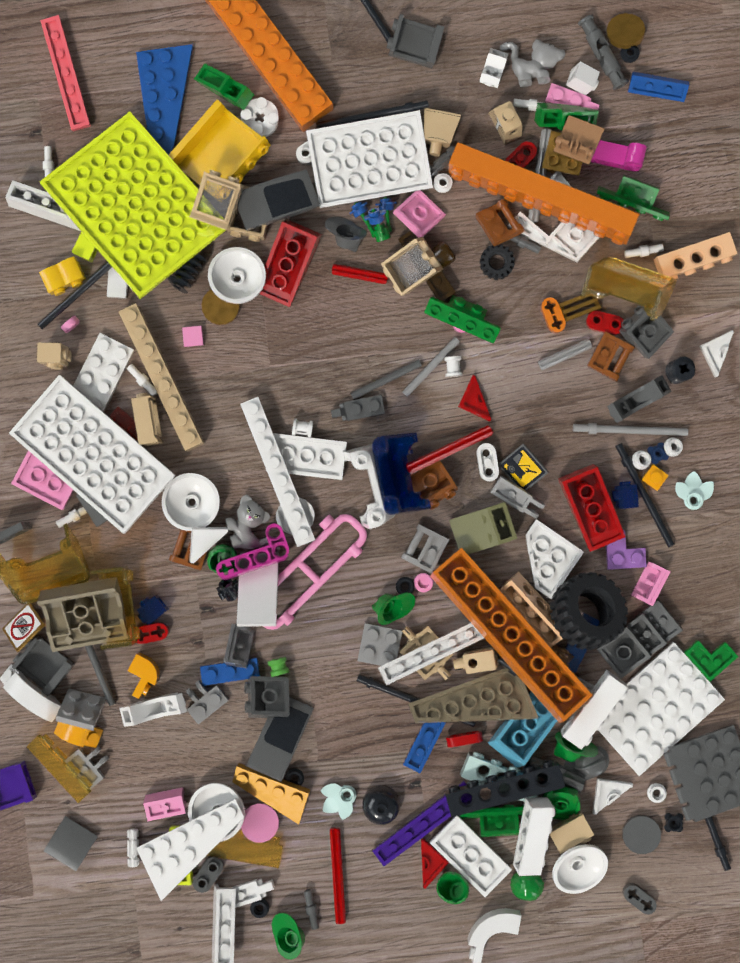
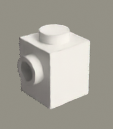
M580 61L571 69L566 86L587 95L598 86L599 80L597 79L600 72Z

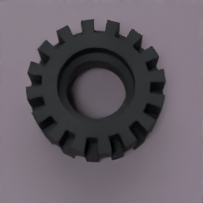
M504 244L490 245L483 251L480 258V269L489 279L501 280L512 272L515 265V257H513L514 253L509 250L508 246L504 247ZM494 255H500L503 257L505 264L502 268L495 269L490 265V258Z

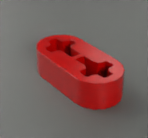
M165 623L140 626L133 630L132 638L138 644L160 641L168 636L169 628ZM158 626L161 629H165L162 637L159 634H152V631L157 630ZM139 630H142V633L149 632V635L143 637V640L136 636Z
M480 730L446 737L447 747H458L483 741L482 731Z

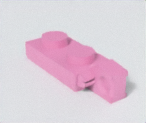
M551 83L544 102L575 105L598 110L600 106L591 102L592 98L553 83Z

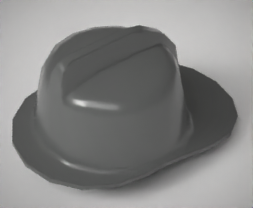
M331 217L325 222L326 229L335 235L337 245L340 248L353 252L358 250L361 239L366 237L367 234L363 228L343 217Z
M596 746L598 755L595 757L581 756L574 762L565 760L564 767L568 771L589 780L606 771L609 765V756L605 749Z

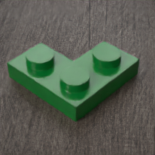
M696 640L683 652L709 682L738 658V655L726 642H723L710 654L701 642Z

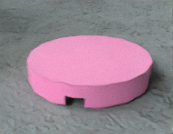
M255 804L245 810L246 816L241 829L247 839L263 843L275 836L279 826V819L272 807L266 804Z

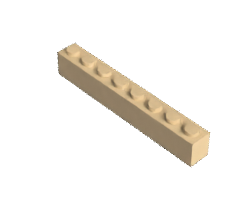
M135 303L119 311L184 450L190 451L205 444L140 307Z

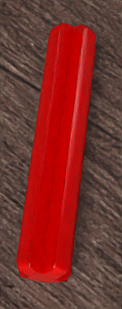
M333 264L332 266L333 275L380 284L387 283L388 277L381 272Z

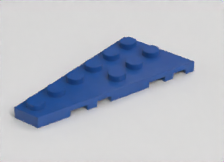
M193 44L136 52L147 131L168 155L175 148Z

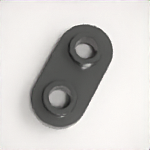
M210 856L206 859L193 879V887L196 891L204 893L210 890L224 867L220 857ZM211 864L216 865L217 869H216V870H212V869L210 868V865H211ZM204 880L206 885L201 886L199 881Z

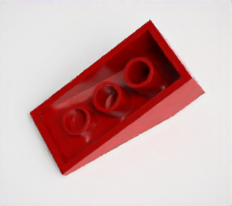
M288 219L282 221L265 265L266 280L259 294L291 307L322 234Z
M591 464L558 478L565 498L590 552L626 537L596 465Z

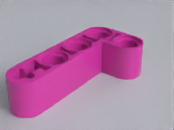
M600 140L591 162L628 171H639L643 166L647 146L640 143H630L628 146Z
M274 523L266 528L268 546L219 562L216 567L218 576L223 580H228L286 560L289 556V547L282 527ZM277 529L280 535L277 538H272L269 536V531ZM278 547H283V548H285V550H286L285 555H283V556H278V555H276V553H275L276 548H278ZM260 553H265L268 556V559L263 563L256 559ZM240 560H248L249 566L246 569H241L238 566ZM235 562L237 572H234L233 568L228 570L227 575H225L223 572L220 573V571L223 570V566L231 568L233 567L232 563Z

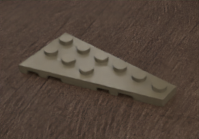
M507 668L408 704L415 723L538 719L524 682L518 676L510 674Z

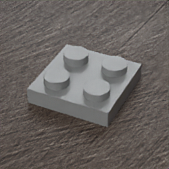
M365 623L357 661L382 666L397 659L402 630Z
M69 688L56 715V721L94 731L106 698Z

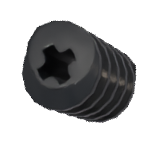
M197 253L172 274L173 276L170 275L168 277L169 283L178 291L187 294L188 292L184 287H192L188 281H195L192 274L199 275L196 268L202 269L203 266L200 264V261L207 262V260Z
M679 357L667 364L665 375L670 383L680 384L693 378L695 375V364L688 357Z

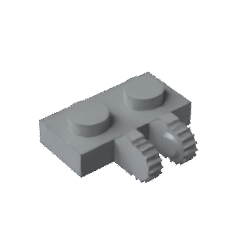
M198 680L195 683L196 687L204 696L199 699L195 692L188 688L186 693L195 703L186 710L197 724H200L229 701V699L218 685L208 691Z
M99 746L88 756L79 748L64 761L88 790H91L105 777L98 768L109 757L107 755L103 756L96 765L90 760L100 752L101 748Z

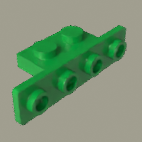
M623 175L617 192L601 186L597 188V194L604 200L609 201L613 199L620 206L628 207L629 205L634 207L635 211L641 214L650 213L653 215V218L660 221L664 219L669 220L670 218L669 212L653 206L660 190L658 187Z
M452 295L449 304L430 297L424 311L425 314L490 343L495 342L501 329L500 326L484 320L487 310L482 306L468 302L464 298Z
M524 804L521 807L504 805L502 808H494L493 806L460 815V818H479L481 837L519 835L518 816H522Z

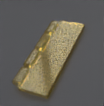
M39 734L27 748L75 801L79 803L91 792L89 788L93 784L84 775L81 778L78 777L81 771L72 761L65 762L68 757L58 746L55 749L52 748L55 743L47 734L43 736Z
M239 830L230 839L219 842L207 856L279 868L283 845L279 844L280 837L276 836L263 843L253 842L244 838L242 830Z

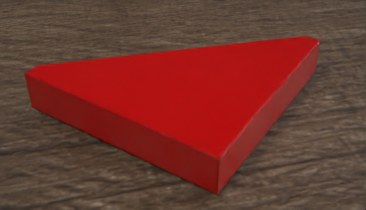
M472 375L458 408L490 422L491 417L476 376Z
M422 838L423 887L426 889L449 864V861Z

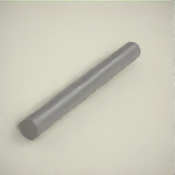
M454 337L402 393L408 397L460 341Z

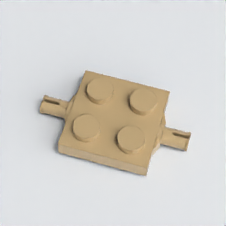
M428 625L416 634L407 626L402 632L409 640L399 652L405 655L439 638ZM454 654L419 669L417 672L424 680L436 672H439L446 680L448 679L447 676L450 677L451 674L445 669L444 665Z

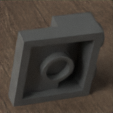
M640 304L634 309L635 314L621 323L622 328L619 332L630 344L639 350L644 358L650 359L674 331L653 305Z
M251 676L248 682H245L244 692L248 694V701H245V713H248V718L288 717L290 715L289 677Z

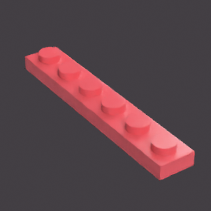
M56 15L40 20L71 130L77 131L91 127L60 16Z

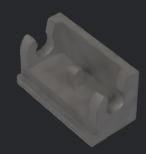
M236 624L231 625L224 656V663L226 665L247 669L255 633L250 627H238Z

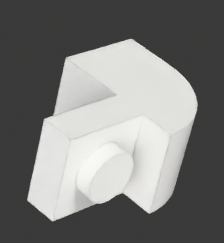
M490 48L481 74L480 83L498 88L508 53Z

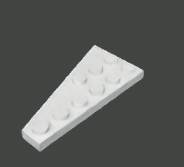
M238 798L136 848L161 901L246 816Z

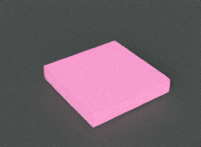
M421 190L415 191L393 212L418 238L424 237L446 215Z

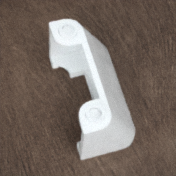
M369 444L343 451L345 461H351L356 469H367L375 502L367 504L366 513L359 516L362 526L372 529L383 525L396 515L397 504L382 448L376 444Z

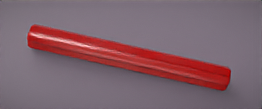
M487 425L407 463L406 468L412 474L492 436L493 431Z
M335 827L330 828L336 924H345L340 828Z

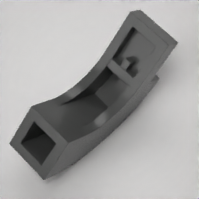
M663 375L607 407L611 417L618 423L672 391Z

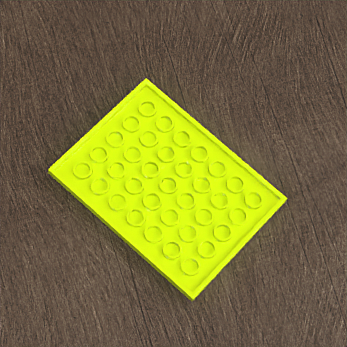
M131 112L124 115L40 181L41 186L139 299L143 298L226 231L225 229L189 217L198 188ZM203 195L198 211L224 219Z

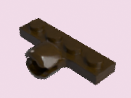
M410 230L398 240L404 247L418 237ZM441 242L431 249L443 270L456 259L453 251L445 242ZM417 246L408 253V256L422 277H424L432 269L428 262L422 258V253ZM443 270L425 281L435 297L441 301H445L456 293L444 275Z

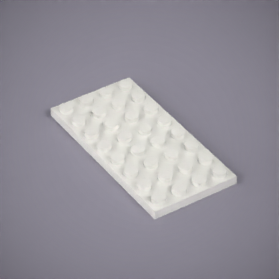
M58 375L9 432L11 436L123 534H126L176 476L61 375Z

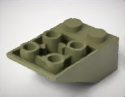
M505 502L449 520L458 549L462 547L467 554L517 539Z

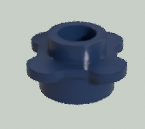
M660 442L657 446L647 448V453L651 457V463L658 464L661 460H668L669 455L664 450V443Z

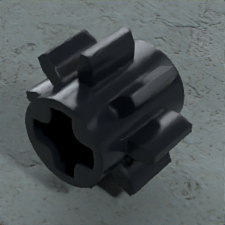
M222 579L219 582V587L216 588L220 599L224 600L226 598L227 601L236 600L239 587L237 579L233 581L231 579Z

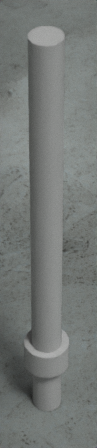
M597 423L573 424V432H588V434L623 433L688 436V428L597 425Z

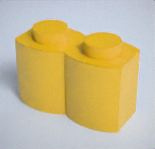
M74 256L39 272L48 293L55 296L65 293V289L68 287H79L83 284L82 281L86 279L77 258Z

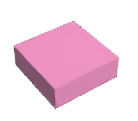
M202 326L182 328L184 347L204 346Z

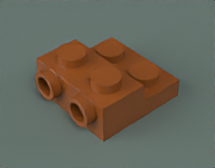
M440 460L412 474L408 472L404 475L425 510L437 508L441 500L453 498L458 490Z

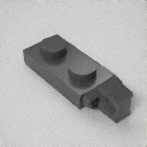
M382 395L347 401L339 404V409L331 410L332 418L342 417L343 421L385 414Z

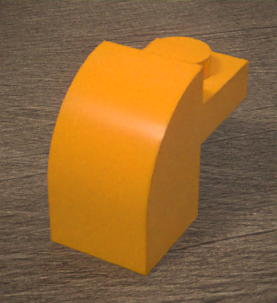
M138 652L128 672L141 678L132 696L139 699L142 695H147L151 687L148 685L149 683L153 685L158 683L160 673L153 659Z
M58 722L54 734L62 740L80 747L85 745L97 748L103 729L95 726L94 731Z

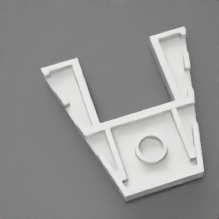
M556 171L550 178L570 186L561 172ZM519 212L515 217L517 222L522 224L525 229L520 235L575 262H578L600 238L594 235V232L580 230L575 227V224L570 222L568 224L561 222L548 236L522 212ZM509 223L508 226H507V228H509V229L511 230L512 227H511V225H510V223Z

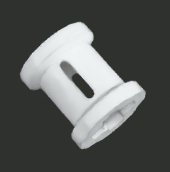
M461 356L444 358V361L447 362L446 377L463 376V373L460 371Z
M294 418L292 435L301 434L311 438L313 421L304 422Z

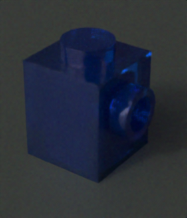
M631 481L619 482L620 486H614L615 490H612L613 502H616V509L639 507L637 484L631 485Z
M157 594L151 599L147 597L139 603L141 607L137 609L139 612L137 616L144 624L150 625L167 612L169 608Z

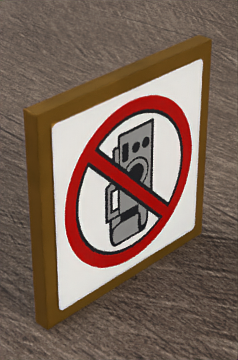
M28 602L2 630L16 652H19L45 626V623L33 605Z

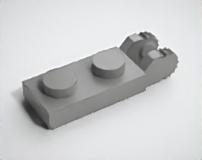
M502 475L491 490L493 495L522 513L525 512L536 519L539 514L527 507L528 504L531 502L541 509L545 507V503L533 497L534 495Z

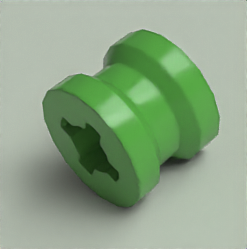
M286 656L267 661L268 666L272 670L270 673L271 677L290 672L285 663L287 661Z

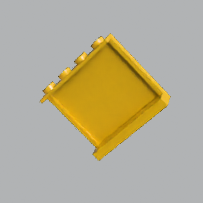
M216 100L171 151L169 156L184 174L199 186L203 172L209 173L210 170L221 173L220 177L227 180L229 176L239 179L240 184L248 171L255 167L256 162L261 156L268 152L271 145L265 136H260L228 111L219 100ZM208 180L205 191L220 203L227 199L233 190Z

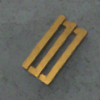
M595 290L559 304L565 322L601 309L598 298L595 295ZM590 296L592 297V299L589 301H586L584 303L578 304L576 306L564 310V306L575 303ZM592 303H594L595 305L592 308L581 311L568 317L566 315V313L572 312L574 310L585 307Z

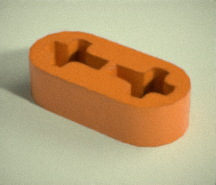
M551 297L546 298L541 303V312L548 329L552 333H560L566 326L564 316L557 300ZM547 302L554 304L552 308L554 314H551L549 309H545ZM554 316L557 322L561 321V325L559 326L560 329H557V327H552V324L554 323Z

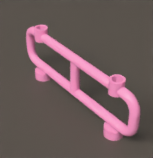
M329 514L320 522L319 525L324 531L278 575L279 586L299 567L314 584L277 619L276 626L263 627L274 630L281 627L284 623L288 626L295 619L293 614L352 556L356 558L362 553L361 547L366 542L367 532L355 517L343 514L334 519ZM349 522L359 532V539L319 577L304 560L341 523Z

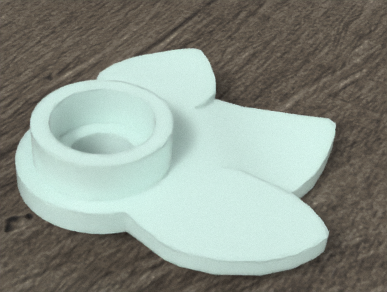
M691 472L687 476L685 483H676L675 490L678 497L684 500L687 508L697 510L703 505L704 500L711 497L714 483L711 481L702 483L698 474ZM691 497L696 498L695 504L690 502Z
M331 783L321 789L322 794L327 797L323 805V812H338L342 820L351 815L353 811L352 803L356 799V790L352 786L344 785L341 787L336 783ZM346 791L350 792L351 794L348 798L344 797L343 793Z

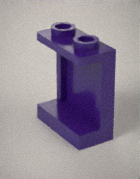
M25 761L0 769V810L23 802L33 801L37 797Z

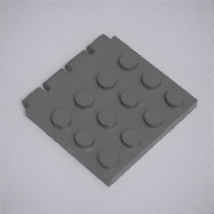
M729 725L668 747L669 751L663 753L667 766H675L669 772L673 784H681L675 790L680 804L687 802V805L681 807L686 820L693 819L694 822L740 806V742L734 725Z

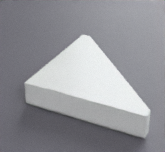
M733 330L700 345L714 378L719 376L722 363L729 348L728 346L734 334Z
M192 527L190 563H195L228 532V528Z
M597 778L592 813L597 815L604 807L610 805L621 794L632 788L633 783Z

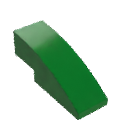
M205 63L194 78L196 82L242 110L246 108L254 96L247 86Z
M537 103L534 121L539 127H558L559 130H563L568 116H572L596 125L599 111L575 105Z

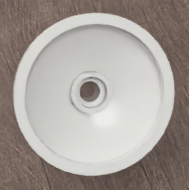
M232 247L221 251L213 258L208 269V281L212 291L223 301L233 304L246 303L257 297L262 291L266 280L265 267L261 259L251 250L242 247ZM239 277L241 278V280L239 282H235L234 278Z
M186 473L175 477L166 486L162 495V509L165 517L172 525L185 531H192V527L208 526L215 519L220 507L219 493L215 485L208 478L195 473ZM190 499H195L196 503L194 506L189 504Z
M222 783L204 785L193 794L189 802V821L236 798L239 799L245 812L243 801L239 794L228 785ZM244 818L221 841L233 837L242 827Z
M584 844L572 847L565 851L556 861L552 871L553 881L563 892L570 894L585 892L596 886L603 879L607 872L608 860L602 849L597 846Z

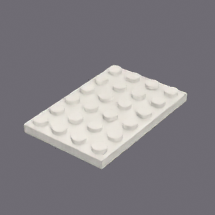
M420 110L306 131L318 200L321 205L320 208L433 188Z
M672 641L626 682L628 687L627 695L623 700L617 702L615 711L604 719V725L599 732L637 775L640 776L663 756V753L669 750L668 747L675 745L725 699Z

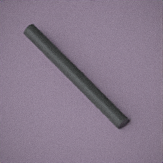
M418 359L350 394L354 400L422 365Z
M93 645L85 646L108 705L116 704Z

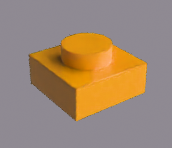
M652 464L641 480L658 491L669 475Z

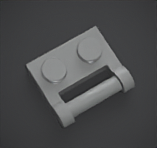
M418 524L416 527L417 532L406 553H403L401 558L432 574L449 539ZM425 533L429 537L418 559H415L412 556Z

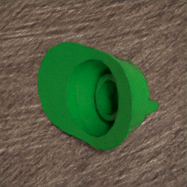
M408 592L396 596L392 594L382 595L372 605V609L378 615V622L381 625H387L408 615L415 606V596Z
M561 732L555 735L557 740L554 749L555 756L569 762H574L581 756L595 757L598 755V749L592 742L581 750L564 738Z
M286 913L276 914L272 919L271 925L278 952L285 959H295L301 953L305 943L304 931L298 927L296 921Z

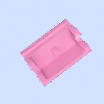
M648 561L647 567L644 568L631 596L653 606L670 571Z
M183 787L145 795L143 804L147 821L186 813Z

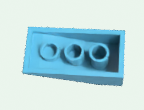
M531 690L529 696L538 719L505 720L488 742L516 768L522 767L527 763L557 722Z

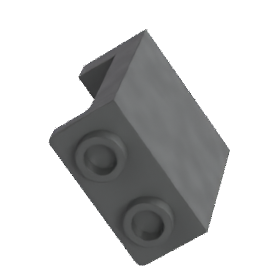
M400 14L398 19H394L391 30L395 32L393 38L389 37L387 49H390L388 56L432 69L435 64L444 26L437 25L434 28L403 18L404 15Z
M37 636L25 645L27 648L23 653L17 654L13 660L15 664L12 668L21 671L40 686L45 695L49 696L70 672L75 663L60 651L52 652L50 643L41 636Z

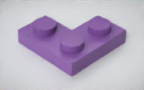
M626 538L606 545L608 570L647 567L645 548L626 549Z

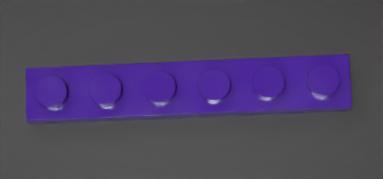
M463 781L459 784V787L465 786L467 783ZM464 793L461 796V800L467 802L471 799L472 795ZM446 795L372 849V852L383 866L387 865L451 817Z

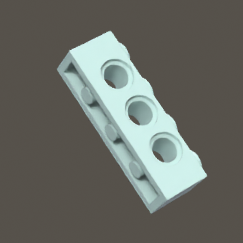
M474 751L473 754L468 752L460 775L467 780H478L480 782L486 780V777L490 775H498L509 770H516L518 772L520 769L514 766H509V768L502 766L501 761L493 758L489 761L484 759L483 754ZM485 765L489 768L485 774L478 772L480 766ZM521 778L520 780L524 781L523 786H526L528 783V779ZM502 783L499 786V790L502 792L507 791L509 788L507 783ZM537 795L531 796V797H527V798H536Z

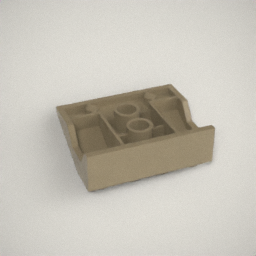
M117 577L40 591L37 603L44 612L46 633L52 652L129 638L122 594Z

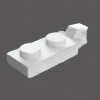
M255 879L233 886L236 888L235 908L262 900L263 897L267 896L266 892L274 890L273 879L265 882L262 879Z

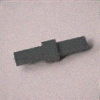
M523 235L509 239L517 243V246L523 249L525 247L537 254L541 249L540 246L528 241L529 238Z
M308 889L304 891L307 905L305 909L306 914L309 915L311 928L315 930L319 928L316 915L318 910L317 905L314 904L312 891Z

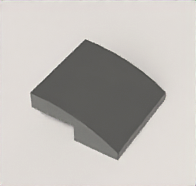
M65 816L43 852L72 870L77 871L98 836Z

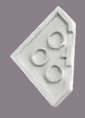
M536 519L525 534L535 589L552 599L553 594L563 584L584 551Z

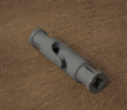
M588 15L580 20L578 25L583 28L586 34L585 38L596 58L600 61L605 75L609 76L613 84V90H618L629 83V80L625 79L621 72V66L612 53L602 30L598 29L593 20L594 16ZM597 44L602 45L601 49H597Z

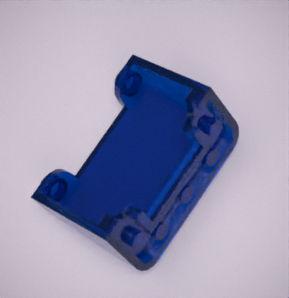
M417 433L383 435L375 438L373 441L372 450L383 507L389 515L410 514L431 509L430 499L421 498V491H413L411 476L406 468L408 463L407 455L413 454L411 446L413 443L418 442Z

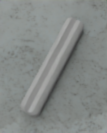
M589 339L583 340L539 360L538 365L541 370H545L591 349L592 343Z

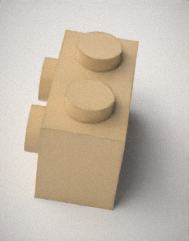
M37 343L38 363L51 369L62 370L63 366H68V362H71L72 353L69 347L61 343Z
M579 811L575 816L573 814L568 819H564L552 826L550 836L561 854L579 843L585 844L589 842L594 834L584 815Z

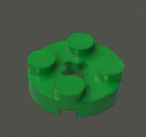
M565 787L546 792L542 796L548 797L555 808L553 819H568L569 815L574 813L575 816L580 811V797L578 796V791L574 788Z

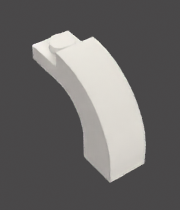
M11 664L0 677L4 684L3 688L26 709L49 722H53L61 703L55 696L45 695L18 669L14 670L12 668L13 664Z
M178 692L150 698L119 708L124 727L187 712L185 699L182 693Z
M508 908L492 910L475 922L467 939L468 945L474 946L470 947L469 959H471L472 963H481L485 943L492 935L501 932L518 935L521 921L520 910Z

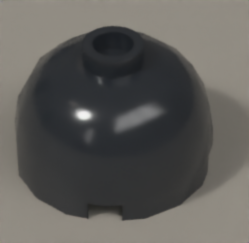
M377 785L365 793L362 809L370 822L376 825H386L397 817L400 811V800L392 788L385 785Z

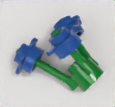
M384 197V199H380V203L375 204L379 208H373L369 211L366 207L367 202L364 204L361 201L354 203L349 214L353 213L355 218L358 216L362 217L372 238L375 237L376 242L391 238L389 233L392 231L389 210H394V204H397V202H392L391 198L387 199V197ZM384 214H385L386 226H385L384 223H381L382 221H384V216H383Z

